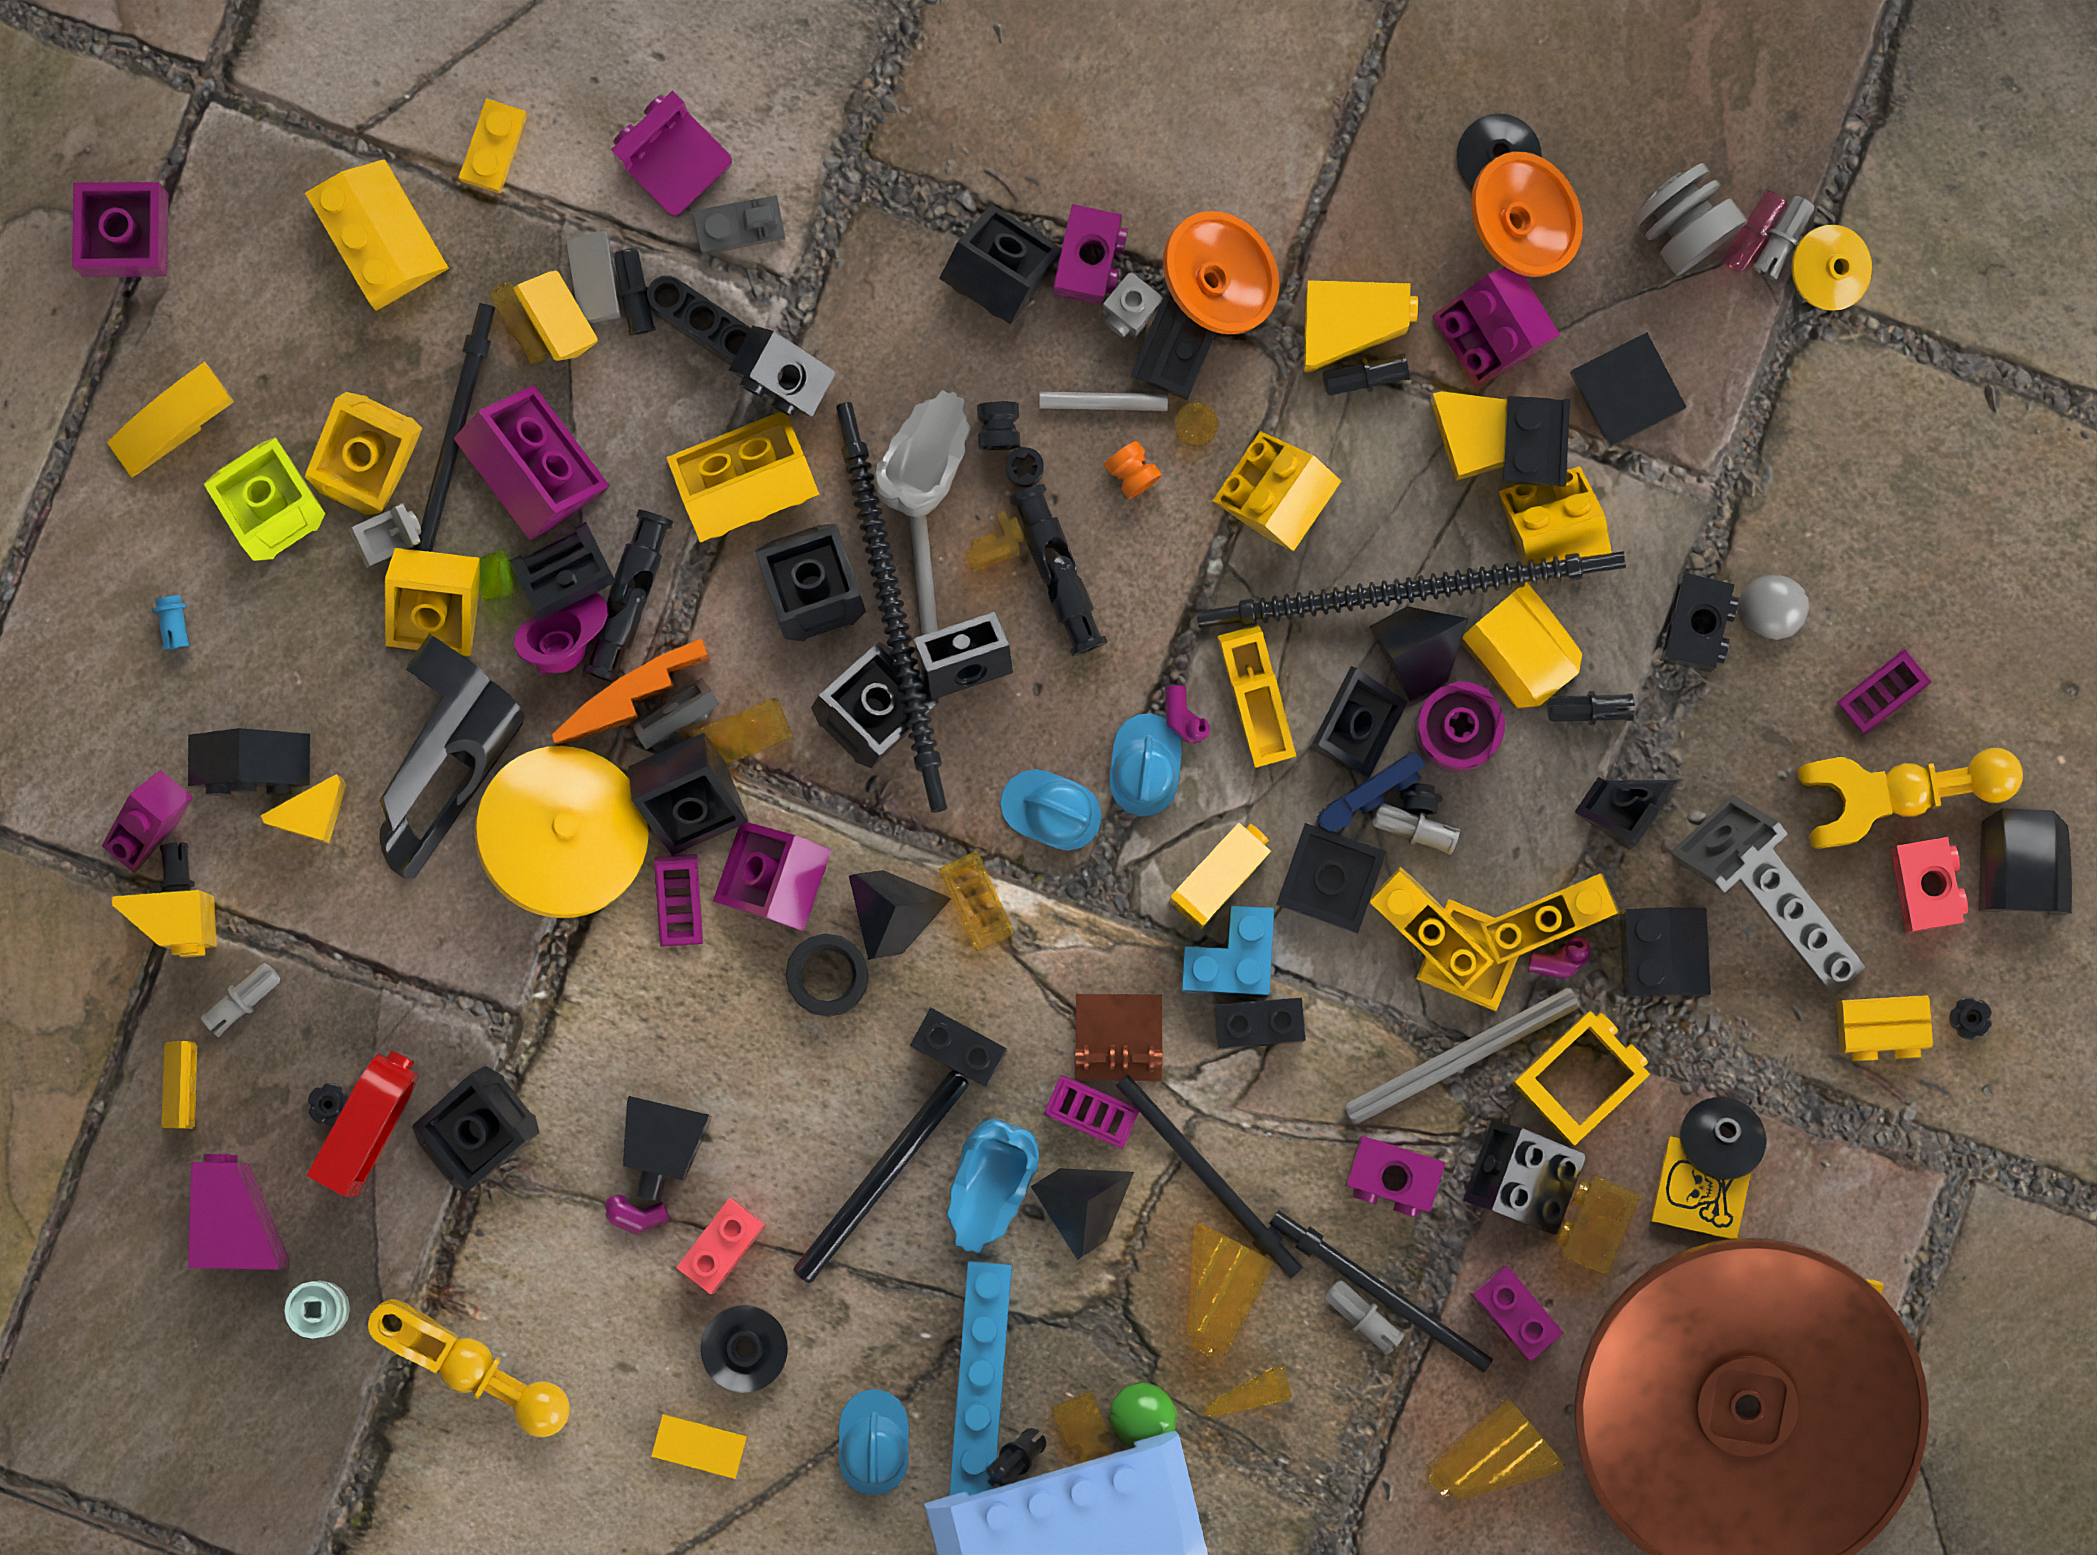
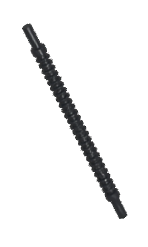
M845 402L836 406L845 444L841 452L844 462L849 463L846 472L852 474L849 484L855 486L851 494L858 498L854 502V506L861 510L857 513V518L863 520L859 528L861 531L866 532L862 537V541L869 544L865 548V553L871 554L867 562L869 565L874 566V569L870 571V575L877 578L873 583V587L879 589L876 599L882 601L878 609L885 613L881 618V622L888 625L884 629V634L890 635L886 643L888 646L893 647L889 656L896 659V662L892 664V668L899 672L895 675V680L901 682L897 690L899 693L904 694V697L900 699V703L907 706L903 711V715L910 719L906 722V727L912 728V732L909 733L908 737L915 741V744L911 746V750L917 752V755L914 756L915 767L917 771L922 772L931 812H941L948 809L938 769L942 765L939 751L934 750V747L937 746V741L930 737L934 734V729L928 728V724L931 723L932 719L925 715L929 710V706L922 703L926 699V694L919 691L923 687V682L917 681V677L921 675V672L914 669L918 660L911 656L915 652V648L909 646L912 636L906 634L910 625L903 622L907 617V613L900 610L904 606V601L898 599V596L901 595V589L895 588L899 579L892 576L896 571V567L889 563L893 560V555L887 553L891 545L884 541L888 536V532L881 529L885 525V520L879 519L882 509L876 507L880 499L873 495L875 490L871 481L874 480V474L868 473L872 464L866 461L869 457L868 447L865 442H861L853 404Z
M1624 551L1580 557L1579 553L1566 554L1564 560H1559L1558 556H1554L1552 562H1547L1546 558H1541V563L1535 564L1532 559L1529 560L1528 565H1522L1521 561H1517L1515 567H1510L1508 563H1505L1502 569H1498L1494 564L1489 571H1486L1483 566L1479 568V572H1473L1472 568H1468L1466 574H1461L1459 570H1456L1453 576H1449L1445 571L1440 578L1432 573L1430 579H1424L1423 575H1419L1417 581H1412L1411 577H1407L1406 582L1400 583L1399 579L1395 578L1393 584H1388L1386 580H1383L1380 586H1375L1374 582H1370L1367 588H1363V585L1359 583L1357 589L1354 590L1349 585H1346L1344 591H1339L1337 587H1334L1331 593L1321 589V593L1315 595L1310 590L1308 596H1302L1301 592H1297L1295 598H1290L1289 594H1285L1282 600H1278L1276 595L1272 597V601H1266L1264 597H1261L1258 603H1255L1253 599L1240 600L1237 606L1197 611V622L1199 628L1239 622L1243 626L1256 625L1257 620L1260 619L1266 624L1271 617H1274L1275 621L1279 622L1281 616H1287L1288 620H1292L1294 614H1299L1300 618H1304L1307 612H1311L1313 617L1317 615V611H1323L1325 615H1328L1330 609H1335L1337 613H1340L1343 607H1347L1351 612L1356 605L1360 606L1361 610H1364L1366 604H1372L1373 608H1377L1379 602H1384L1385 606L1388 607L1390 601L1396 600L1398 605L1402 604L1403 599H1408L1410 603H1413L1416 597L1426 601L1429 595H1433V598L1437 600L1439 594H1445L1447 598H1450L1452 592H1457L1459 596H1462L1463 591L1469 590L1471 594H1475L1478 588H1482V591L1486 593L1488 587H1494L1496 591H1499L1501 585H1506L1508 589H1512V584L1518 583L1523 588L1525 582H1531L1533 586H1536L1538 580H1543L1545 584H1548L1551 578H1555L1557 582H1561L1562 577H1567L1569 581L1581 580L1583 574L1626 568Z

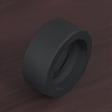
M825 933L811 936L795 948L788 959L785 976L788 990L799 1006L812 1014L830 1017L844 1014L858 1004L866 992L869 974L866 960L855 944L842 936ZM818 951H837L845 956L851 964L853 972L851 986L838 999L830 1001L816 999L803 986L801 976L803 965L811 955Z

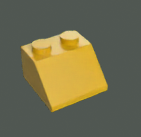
M394 548L385 577V646L418 650L430 633L460 655L470 656L480 592V558Z
M200 890L112 897V906L157 945L171 949L172 955H179V957L205 956V948L217 947L214 896Z

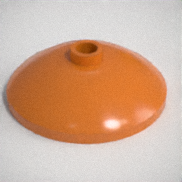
M1527 152L1503 154L1489 162L1481 170L1473 186L1471 210L1476 231L1488 252L1507 269L1528 277L1547 276L1565 267L1579 249L1583 233V218L1577 195L1561 171L1546 159Z
M1204 211L1186 218L1169 235L1163 254L1165 280L1175 302L1194 322L1213 332L1240 334L1257 327L1271 314L1279 294L1277 264L1265 240L1248 223L1228 213Z

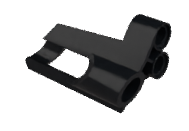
M430 633L408 663L406 670L441 694L442 697L380 799L386 817L380 828L379 840L381 849L391 870L404 879L417 876L521 728L522 722L525 719L520 706L505 690L491 681L479 667ZM451 754L471 769L425 835L419 840L409 826L406 813L446 756Z

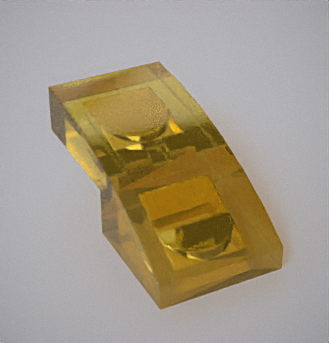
M778 698L768 699L736 715H728L692 732L693 737L705 732L724 759L726 765L793 738Z

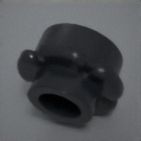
M1412 784L1409 786V791L1401 793V799L1404 800L1403 810L1416 815L1420 812L1425 813V815L1437 814L1438 802L1443 801L1441 795L1435 794V786L1429 784Z
M1965 997L1956 1003L1955 1009L1951 1010L1949 1020L1951 1026L1961 1038L1973 1040L1976 1036H1984L1989 1032L1992 1026V1021L1990 1020L1992 1012L1989 1005L1983 1000L1976 1001L1973 997ZM1969 1014L1975 1016L1974 1022L1968 1021L1967 1017Z
M326 1083L322 1088H315L308 1098V1103L311 1107L309 1109L311 1118L319 1124L325 1122L329 1126H334L349 1096L343 1093L341 1086L335 1083ZM328 1100L333 1103L330 1109L325 1107V1102Z

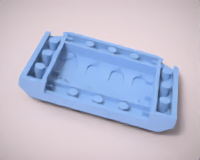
M1175 1430L1133 1442L1135 1448L978 1494L968 1496L965 1491L924 1503L936 1555L1208 1554L1179 1434Z

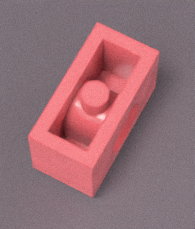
M1948 837L1897 845L1891 848L1890 854L1905 933L1963 923V914L1968 913V902L1964 889H1958L1955 872L1960 870V860L1956 846L1949 845ZM1925 873L1934 874L1940 880L1941 889L1937 896H1930L1923 891L1921 880Z
M729 1198L676 1268L709 1294H714L767 1224L736 1200Z

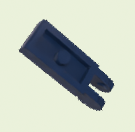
M1410 752L1328 804L1326 809L1322 808V811L1316 816L1318 817L1316 821L1319 823L1318 826L1328 832L1333 831L1335 833L1336 830L1340 831L1341 827L1344 828L1351 823L1352 814L1357 809H1360L1362 814H1365L1383 803L1385 800L1381 794L1396 785L1398 790L1401 791L1418 781L1421 776L1417 771L1426 766L1424 761L1415 752Z

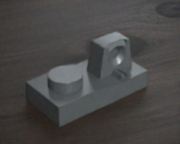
M777 195L693 211L702 255L786 239Z
M700 678L630 725L646 750L652 747L659 753L683 742L678 729L682 726L684 728L690 723L697 724L710 716L713 708L719 705V702L703 678Z

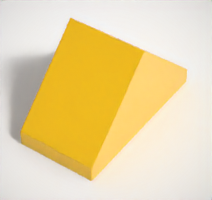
M336 774L260 816L263 822L271 827L329 843L347 785L344 779Z

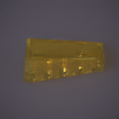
M978 850L938 868L976 951L1015 934ZM977 869L978 876L958 885L955 884L953 879ZM984 885L985 891L963 901L961 895ZM986 903H992L993 907L970 917L969 911ZM996 918H999V921L989 926H986L978 931L976 930V927H979Z
M1284 1364L1275 1366L1208 1402L1203 1407L1205 1416L1211 1418L1290 1400L1292 1396Z

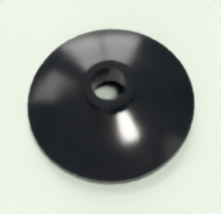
M1491 114L1473 122L1464 131L1457 147V165L1464 181L1473 189L1476 178L1481 170L1496 158L1493 155V149L1496 146L1505 147L1508 153L1527 152L1542 157L1540 142L1529 125L1521 119L1507 114Z
M1713 1097L1697 1103L1686 1114L1680 1129L1681 1147L1690 1164L1702 1174L1719 1180H1733L1746 1176L1758 1166L1766 1150V1132L1760 1118L1749 1106L1732 1098ZM1722 1127L1728 1128L1733 1132L1734 1137H1723L1719 1129Z
M751 1305L730 1307L717 1314L706 1327L701 1341L702 1362L709 1376L723 1388L740 1393L754 1392L771 1384L783 1370L788 1355L787 1337L779 1321L766 1310ZM742 1340H748L753 1344L754 1350L749 1357H743L737 1351V1346Z

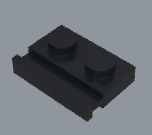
M1164 296L1131 372V377L1140 379L1151 386L1188 401L1216 332L1194 322L1181 310L1176 302Z
M1507 396L1502 484L1555 485L1565 487L1570 399L1556 400L1540 397Z

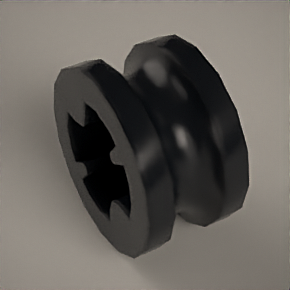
M1020 447L1013 450L1006 461V474L1009 480L1021 488L1032 487L1041 480L1044 473V461L1041 455L1035 449L1029 447ZM1027 457L1032 458L1035 461L1032 463V468H1037L1036 473L1033 476L1026 473L1022 478L1018 477L1015 474L1018 469L1013 467L1016 460L1024 462Z

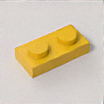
M487 98L485 99L459 175L461 182L501 194L528 116L526 111Z

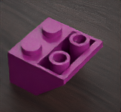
M1506 267L1487 274L1432 315V318L1475 388L1482 386L1531 357L1560 336L1525 276L1517 274Z

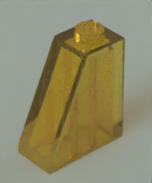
M1199 1221L1193 1227L1186 1334L1194 1338L1190 1345L1191 1347L1214 1358L1217 1351L1224 1355L1227 1354L1275 1262Z
M1505 1397L1427 1464L1433 1472L1427 1479L1443 1498L1451 1494L1456 1500L1460 1501L1558 1473L1566 1465L1513 1402Z

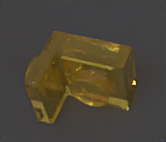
M1005 510L996 512L997 520L1004 536L997 539L993 533L971 542L972 549L965 552L972 573L1020 555L1018 543L1025 541L1016 517L1008 519Z

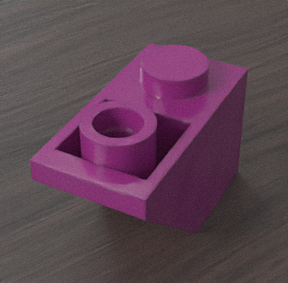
M160 769L129 794L102 847L131 872L135 873L179 823L193 797Z

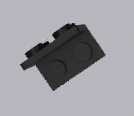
M1491 1120L1462 1201L1557 1235L1582 1169L1585 1154L1523 1128Z

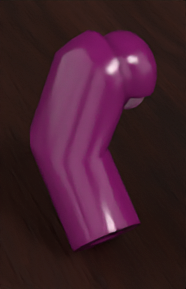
M1186 686L1165 687L1166 724L1168 728L1185 742L1195 744L1206 739L1210 733V725L1204 718L1200 719L1187 709Z
M1574 937L1554 955L1532 951L1528 972L1567 979L1587 964L1590 958V945L1584 938Z
M620 1194L610 1196L605 1202V1216L612 1225L632 1234L641 1233L670 1221L663 1201L641 1210L628 1204L625 1196Z

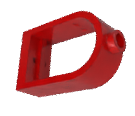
M391 1050L388 1057L379 1053L373 1058L349 1096L308 1171L307 1177L344 1197L358 1196L415 1089L419 1075L411 1070L414 1061Z

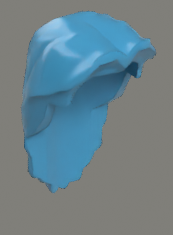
M997 1118L982 1121L965 1141L950 1188L951 1201L946 1212L950 1226L956 1233L955 1245L963 1247L965 1252L972 1250L978 1253L984 1244L994 1242L997 1238L1003 1237L1008 1224L1017 1214L1030 1181L1038 1170V1143L1030 1130L1011 1125Z

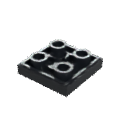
M1647 332L1570 372L1609 448L1687 408Z

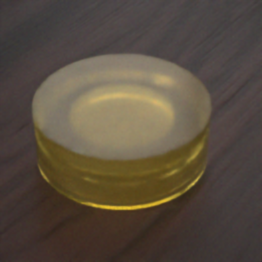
M1199 402L1185 405L1178 412L1175 421L1177 436L1183 443L1192 447H1201L1211 442L1218 429V419L1214 410L1208 405Z

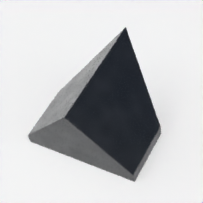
M1406 606L1369 626L1409 702L1448 682L1469 618Z
M1598 777L1575 810V813L1630 850L1637 845L1655 819L1677 780L1605 781Z
M884 870L849 876L868 960L903 954L952 899Z
M1059 1168L1031 1186L1077 1260L1107 1241L1134 1172Z

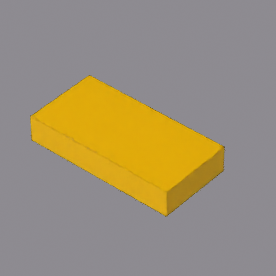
M663 1414L651 1457L736 1479L747 1436Z

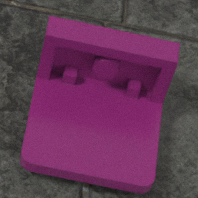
M672 90L666 97L663 95L657 96L644 110L646 116L635 127L629 124L622 129L613 140L615 146L611 151L615 160L669 215L677 217L730 168L732 158L688 113L685 102Z

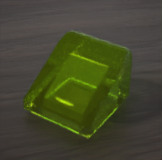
M497 550L480 558V587L482 599L485 601L513 598V595H515L512 567L509 561L511 559L504 550Z

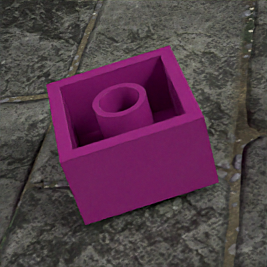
M159 182L73 183L72 268L82 277H167L168 192Z

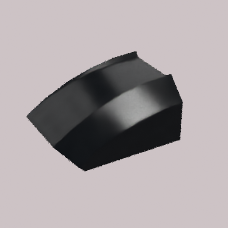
M837 524L817 525L770 541L755 551L785 639L804 642L807 638L842 626L854 625L866 612Z
M877 642L821 692L811 707L818 725L823 727L854 758L856 763L869 768L874 767L912 730V728L906 727V722L910 720L909 717L903 715V711L907 706L900 703V699L904 697V694L899 693L897 690L901 682L895 680V675L899 672L892 668V664L896 662V659L889 656L893 649L880 642ZM920 675L917 677V681L923 682V687L919 691L926 694V699L922 703L929 706V710L925 713L927 715L939 701L938 699H931L923 677Z
M2002 808L1982 821L1979 912L2025 911L2047 912V915H2068L2072 913V868L2068 825L2055 811Z
M487 1066L472 1072L412 1125L421 1148L449 1183L465 1194L540 1133L536 1116L527 1109L504 1080V1076Z

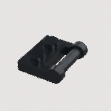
M587 522L574 527L576 532L524 558L522 555H519L509 560L539 621L616 582ZM584 547L583 549H581V550H579V551H577V552H575V553H573V554H571V555H569V556H567V557H565V558H563V559H561V560H559V561H557V562H555V563H553V564H551V565H549V566H547V567H545V568H543V569H541V570H539V571H537V572L531 574L532 572H534V571H536V570H538V569H540V568H542V567H544V566H546V565H548V564H550V563H552V562H554V561H556V560H558V559H560V558H562V557H564V556H566V555H568V554H570V553H572V552H574V551H576V550H578V549Z

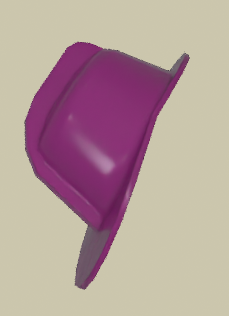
M596 592L540 621L535 615L517 630L514 637L515 651L521 659L535 664L537 670L542 675L563 673L574 669L582 661L586 653V644L603 628L608 616L607 603Z

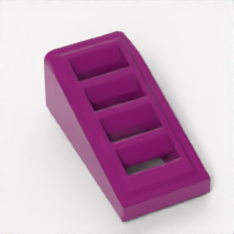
M1904 647L1839 699L1837 704L1864 736L1932 683V679ZM1900 663L1915 680V683L1910 687L1894 669ZM1886 674L1902 692L1896 698L1881 681V678ZM1872 685L1888 703L1883 709L1867 691ZM1858 696L1875 714L1869 720L1853 702Z
M684 854L654 857L660 947L703 944L698 855ZM689 869L690 875L689 877L665 878L664 871ZM690 887L691 894L666 896L665 889ZM692 905V912L667 913V906ZM693 922V930L668 931V924Z
M1060 1075L1044 1115L1123 1149L1139 1111L1134 1106ZM1072 1089L1077 1093L1066 1115L1059 1111L1068 1090ZM1086 1095L1093 1100L1082 1122L1075 1118ZM1102 1102L1109 1105L1098 1129L1091 1125ZM1118 1109L1125 1112L1114 1136L1107 1133Z

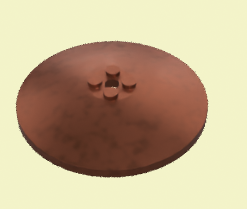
M1735 1238L1690 1248L1666 1259L1634 1281L1615 1300L1591 1337L1582 1360L1575 1396V1429L1578 1449L1594 1493L1608 1516L1621 1532L1648 1555H1855L1871 1543L1890 1523L1912 1489L1922 1463L1929 1424L1927 1386L1918 1352L1901 1319L1885 1298L1865 1278L1825 1253L1787 1241L1764 1238ZM1743 1395H1753L1759 1400V1408L1751 1416H1741L1735 1411V1404Z

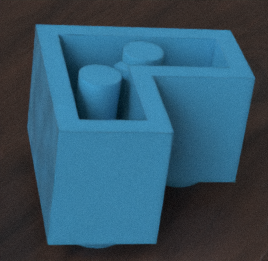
M1230 906L1227 949L1185 946L1181 992L1268 997L1270 994L1274 908Z

